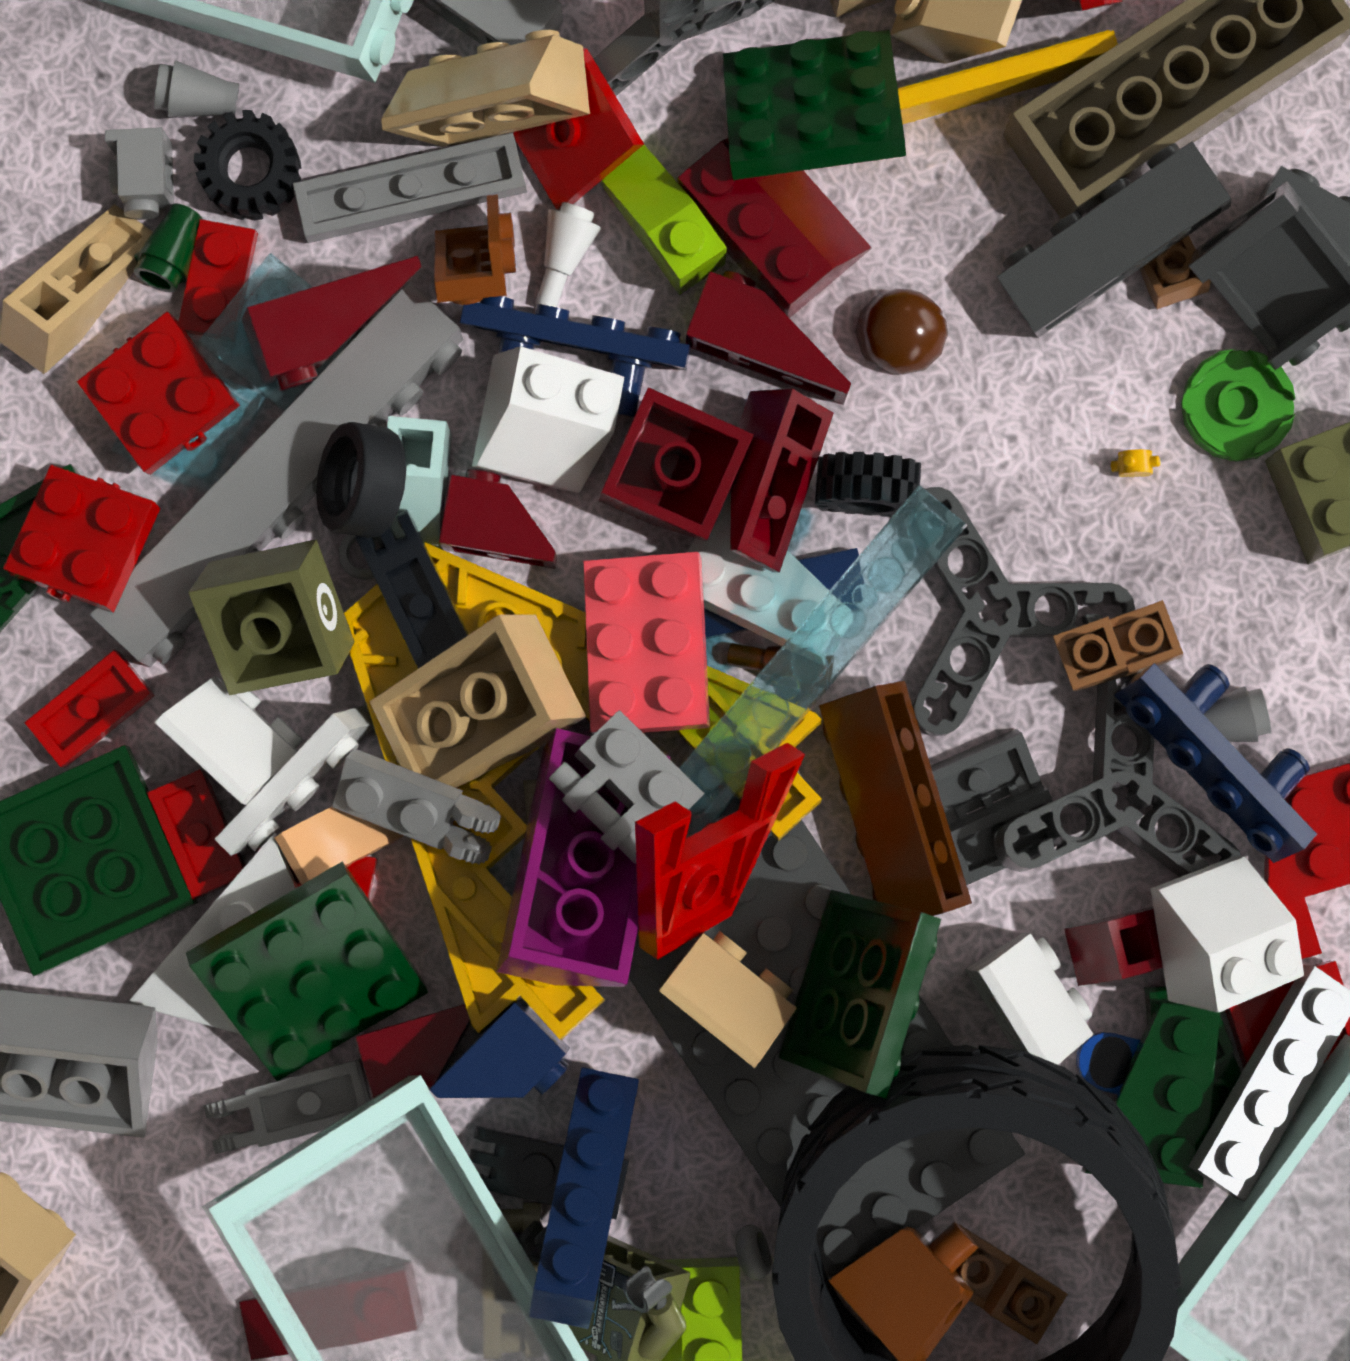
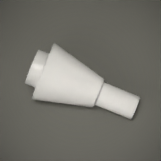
M562 202L560 211L548 209L544 258L546 271L535 303L553 307L558 306L567 276H571L601 230L600 226L592 223L595 214L592 211L566 202Z

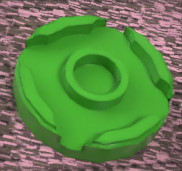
M1234 349L1219 351L1197 366L1185 383L1181 408L1184 425L1197 445L1214 457L1238 462L1257 459L1276 448L1282 442L1293 425L1295 393L1293 384L1283 368L1279 367L1274 370L1267 361L1268 356L1264 353L1252 350L1247 352L1242 350L1233 351Z

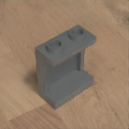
M1287 181L1193 252L1189 263L1191 270L1202 283L1208 279L1211 280L1269 353L1267 361L1274 370L1288 361L1292 366H1296L1306 360L1319 348L1320 343L1317 340L1335 327L1339 332L1350 328V259Z

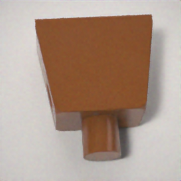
M955 1221L932 1243L918 1230L905 1227L834 1275L829 1282L898 1361H926L973 1295V1290L955 1270L979 1247Z

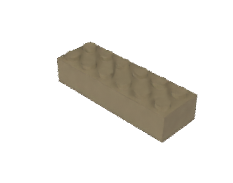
M1186 0L1013 112L1003 136L1061 220L1075 211H1079L1083 215L1102 203L1098 196L1113 183L1124 177H1127L1132 183L1151 170L1147 162L1165 147L1176 143L1181 149L1191 141L1194 143L1341 47L1350 35V8L1344 0Z

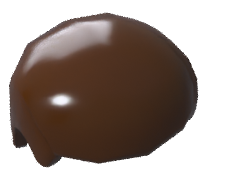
M894 289L875 296L860 311L855 329L862 355L867 361L875 363L891 374L904 375L926 370L941 356L948 336L947 321L942 316L943 311L925 294L912 289Z

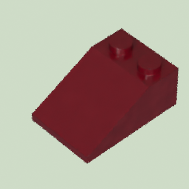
M411 257L247 307L241 320L263 385L277 381L279 390L283 391L312 382V378L318 376L316 369L334 354L422 267L419 257Z

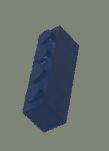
M581 1067L534 1284L529 1317L589 1329L639 1079Z

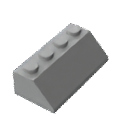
M0 989V1121L144 1138L158 1043L155 1007Z

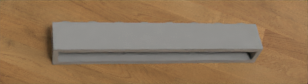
M408 282L136 565L114 613L96 607L89 615L140 663L151 667L157 660L161 664L170 661L186 643V639L182 634L198 618L188 592L207 564L215 560L262 551L276 535L281 539L291 535L305 518V514L301 509L316 494L318 468L323 450L331 434L343 423L357 422L380 427L388 419V416H391L394 412L400 416L407 413L423 394V390L419 387L433 371L439 375L445 373L460 357L462 349L458 345L463 341L460 328L411 282Z

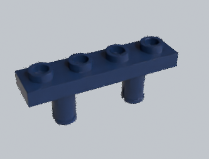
M502 296L483 298L479 303L463 305L460 323L467 327L496 332V337L501 339L498 353L520 346L534 350V346H540L542 341L607 354V360L612 361L610 373L624 376L618 414L635 417L645 368H651L652 364L682 370L687 369L691 348L688 344L679 343L680 332L648 326L646 336L624 332L626 322L592 315L590 325L568 321L569 310L536 304L535 314L513 310L514 300Z
M1154 663L1127 680L1114 696L1126 707L1129 717L1136 724L1147 729L1166 749L1169 759L1179 768L1186 770L1205 790L1210 802L1217 809L1225 812L1244 831L1248 841L1258 852L1266 855L1275 863L1304 850L1317 833L1284 800L1310 771L1307 760L1299 752L1286 748L1280 751L1268 766L1259 773L1204 716L1230 686L1224 672L1212 664H1206L1179 689Z

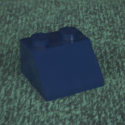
M520 999L429 1090L437 1098H523L533 1087L543 1095L569 1067L562 1058L567 1054L570 1047L563 1040L561 1041L543 1020Z

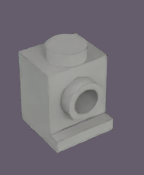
M162 127L105 130V141L117 157V160L109 161L110 188L112 194H118V197L124 203V215L128 218L141 220L158 217L159 210L169 209L171 204L174 203L172 142Z

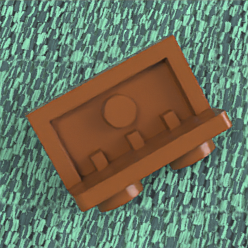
M498 194L487 195L488 225L435 230L434 283L437 303L452 301L459 305H470L481 301L483 298L507 296L506 274L516 273L515 239L511 212L500 213Z

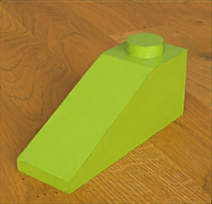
M645 145L599 182L678 295H681L709 275L710 271L715 272L725 265L727 247L692 198Z

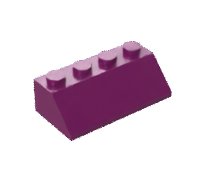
M556 728L543 748L496 972L551 985L625 987L628 983L638 931L636 864L619 848L612 851L600 839L604 833L580 809L574 813L562 801L565 795L549 780L550 776L564 762L569 764L582 778L590 772L574 755L591 736ZM604 785L597 791L620 816H623L629 810Z

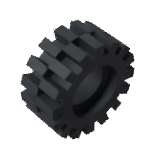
M242 110L243 118L236 119L232 111L223 115L227 123L219 127L214 120L207 126L211 133L208 138L203 135L200 136L197 145L201 152L200 154L194 153V164L198 169V172L195 173L210 201H213L220 211L225 214L228 211L232 213L234 218L244 220L245 216H251L254 221L263 219V213L271 211L272 215H275L281 211L279 205L282 202L286 201L289 204L295 197L292 192L294 188L293 183L301 181L299 169H302L301 160L286 129L280 123L276 125L271 116L262 113L260 118H256L253 110ZM254 147L264 151L270 160L269 171L265 178L251 186L239 185L233 182L228 175V163L231 157L240 149Z
M854 451L853 454L846 452H836L835 455L824 454L823 457L820 456L818 458L815 505H818V508L828 509L831 512L843 511L845 514L880 515L882 517H892V514L897 516L915 514L919 508L921 463L915 462L911 458L902 459V456L898 455L884 456V453L876 452L873 454Z

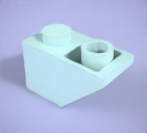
M388 416L387 428L399 435L405 450L406 459L405 490L398 513L407 509L423 541L433 546H441L439 540L445 511L452 433L446 421ZM396 516L391 524V528L398 539L404 536L405 533L401 529Z

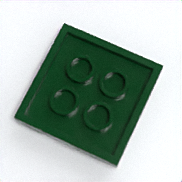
M890 29L875 32L859 31L847 36L820 40L804 39L792 44L764 48L749 47L737 52L723 53L729 155L733 180L906 156Z
M123 745L0 801V901L33 977L45 974L198 904L197 899H192L149 799L147 794L149 792L130 746Z
M343 861L186 952L189 967L276 1081L290 1075L429 993L420 974Z
M831 889L795 1004L797 1009L792 1014L779 1058L865 1093L887 1099L891 1082L896 1078L900 1070V1053L909 1024L918 1011V994L926 968L937 949V932L941 919L919 911Z

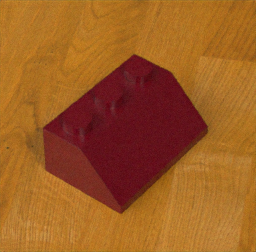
M728 138L716 144L677 177L678 184L696 203L727 247L726 252L745 274L755 281L756 286L764 291L789 318L872 249L804 171L733 180Z

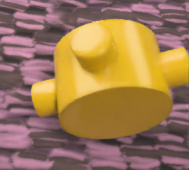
M1126 450L1119 452L1118 460L1111 461L1110 466L1112 472H1118L1119 477H1147L1153 475V467L1160 466V457L1158 455L1152 456L1151 450Z

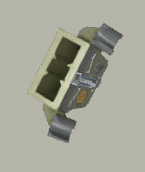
M534 1220L517 1239L528 1258L539 1263L547 1226L544 1228L541 1222ZM608 1236L589 1329L568 1326L581 1348L596 1355V1361H661L687 1327L686 1320L681 1312V1306L689 1283L690 1272Z

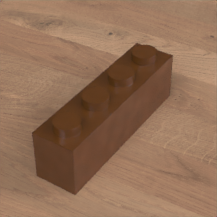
M905 681L873 686L819 705L823 718V734L827 743L832 748L840 775V791L848 802L855 825L857 848L865 859L872 882L873 900L919 911L931 916L972 904Z

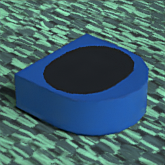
M1112 1032L1093 1034L1077 1051L1076 1066L1080 1076L1097 1089L1118 1095L1130 1070L1129 1064L1140 1040Z

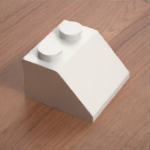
M521 346L493 355L472 467L567 492L580 493L614 434L624 376Z
M216 676L165 711L154 722L232 796L245 805L298 751L297 747L303 741L279 717L272 724L264 719L255 710L262 701L252 691L229 696L224 681Z
M1233 856L1151 888L1168 1001L1219 1013L1304 976L1296 919L1245 856Z
M1022 933L965 968V971L1014 1050L1025 1051L1059 1064L1093 1035L1085 1022L1092 1017V1013L1074 987L1067 991L1065 990L1054 972L1061 967L1060 961L1048 942L1043 937L1035 941L1031 933Z

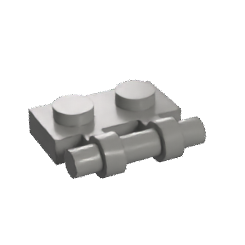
M620 710L587 740L574 755L590 771L582 778L569 764L564 762L549 778L565 795L562 801L574 813L580 809L604 833L600 839L612 851L619 848L634 864H636V821L674 801L690 810L705 794ZM603 785L629 809L623 816H620L597 793Z

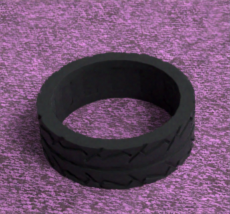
M969 1045L924 1049L901 1057L900 1070L896 1078L891 1082L887 1099L848 1086L832 1098L808 1128L811 1132L801 1139L785 1177L772 1270V1286L779 1328L795 1361H898L881 1340L867 1332L840 1301L824 1270L816 1239L818 1226L838 1190L866 1162L900 1142L934 1131L965 1128H984L1018 1133L1058 1149L1091 1172L1116 1200L1132 1230L1131 1253L1122 1283L1102 1316L1077 1340L1046 1358L1037 1361L1163 1360L1174 1337L1180 1294L1177 1293V1289L1181 1285L1176 1241L1164 1184L1141 1134L1111 1098L1078 1074L1074 1075L1063 1066L1021 1050L979 1045L978 1049Z

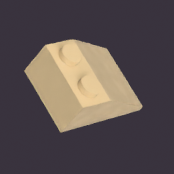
M536 615L496 616L369 701L399 765L455 788L548 742L556 728L567 730L586 718Z

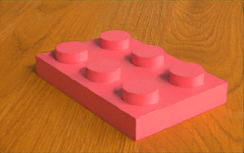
M686 552L583 561L590 732L594 735L619 710L643 733L710 728L702 557L700 553Z

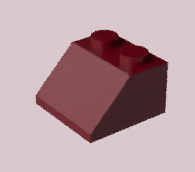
M648 387L598 501L651 525L707 541L754 434Z

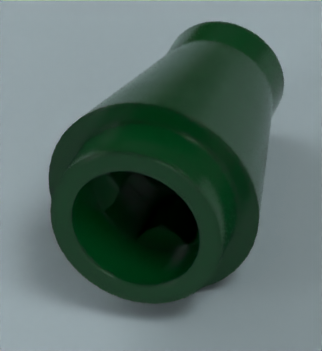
M171 204L167 215L135 253L134 258L137 264L134 268V274L141 281L155 289L164 292H175L179 283L187 281L200 219H202L201 215L185 205Z

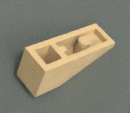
M117 205L111 206L3 300L0 343L45 374L80 343L134 272L137 264L134 258L135 253L153 231L136 219L126 217L124 210Z

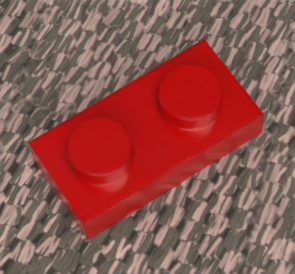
M200 219L178 320L186 333L236 342L258 237L255 229Z
M114 649L24 723L56 763L62 768H67L152 699L155 694L121 652Z
M199 769L147 792L192 899H198L229 885L246 865L240 852L231 856L215 840L228 823L205 770Z

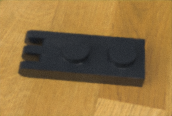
M406 509L396 515L398 523L405 533L404 536L397 539L390 526L380 536L385 546L376 549L372 538L355 537L419 669L468 636L469 633L413 518Z
M476 1126L473 1138L481 1142L496 1144L494 1153L471 1149L469 1155L472 1163L491 1167L489 1176L479 1173L487 1189L500 1194L552 1205L565 1145ZM623 1159L612 1219L615 1220L617 1219L627 1174L628 1159Z

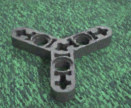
M644 0L645 14L593 59L615 96H617L681 41L747 18L775 0Z
M930 487L922 490L919 494L918 511L915 514H908L911 529L963 612L913 703L918 726L926 734L945 736L960 726L1009 638L1053 637L1076 628L1074 624L1077 618L1078 606L1074 594L1081 593L1084 595L1081 606L1097 605L1103 601L1104 594L1111 595L1112 604L1121 605L1122 614L1117 616L1135 610L1133 597L1127 589L1118 584H1009L959 500L951 491L942 487ZM931 500L935 506L944 503L949 511L943 517V521L949 532L952 533L957 526H960L966 535L951 539L942 550H938L933 541L942 539L943 534L936 523L929 522L925 525L921 521L920 517L926 510L923 502ZM959 547L973 550L979 559L978 572L969 578H960L954 575L948 566V556L951 551ZM987 574H990L995 584L987 585L984 588L988 596L994 603L1004 600L1008 606V609L1002 614L1005 624L1000 626L993 619L984 622L980 618L979 613L985 608V603L978 591L970 599L962 591L963 589L976 586ZM1041 596H1056L1064 604L1066 613L1060 625L1046 626L1037 619L1034 610L1035 603ZM1085 614L1081 618L1085 625L1102 619L1103 615ZM959 645H969L979 652L982 665L977 674L964 677L953 670L950 664V656L954 648ZM939 672H941L952 684L967 687L970 690L966 698L960 692L955 691L947 706V709L954 713L953 719L951 721L942 719L937 725H933L928 721L930 711L923 705L926 699L936 701L942 695L946 684L935 681Z
M1138 673L1128 675V678L1130 679ZM1116 679L1097 685L1093 782L1007 822L1000 827L994 841L996 857L1002 865L1018 872L1040 867L1116 830L1179 877L1210 866L1199 855L1208 857L1219 854L1221 856L1220 862L1236 855L1241 856V854L1232 842L1153 785L1154 737L1146 728L1136 724L1128 714L1114 715V711L1124 707L1114 696L1121 688V686H1117ZM1116 726L1127 727L1136 736L1137 747L1132 756L1120 755L1113 747L1111 737ZM1126 786L1129 790L1126 799L1137 809H1142L1152 804L1153 808L1145 815L1131 806L1118 810L1115 807L1118 797L1111 790ZM1066 805L1076 806L1085 815L1086 828L1079 837L1070 836L1061 827L1060 813ZM1161 816L1172 818L1180 829V839L1173 848L1162 845L1156 837L1155 825ZM1139 819H1141V821H1140V823H1139V826H1138V825L1136 824V822H1137ZM1045 828V832L1050 839L1031 846L1028 849L1029 855L1026 852L1017 854L1014 851L1012 843L1019 839V834L1027 836ZM1190 849H1193L1195 852L1199 854L1185 857V859L1182 858V856L1185 853H1187Z

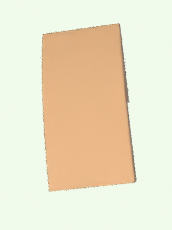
M332 806L283 831L274 838L302 885L342 861L348 867L355 861L386 848L404 835L335 809Z

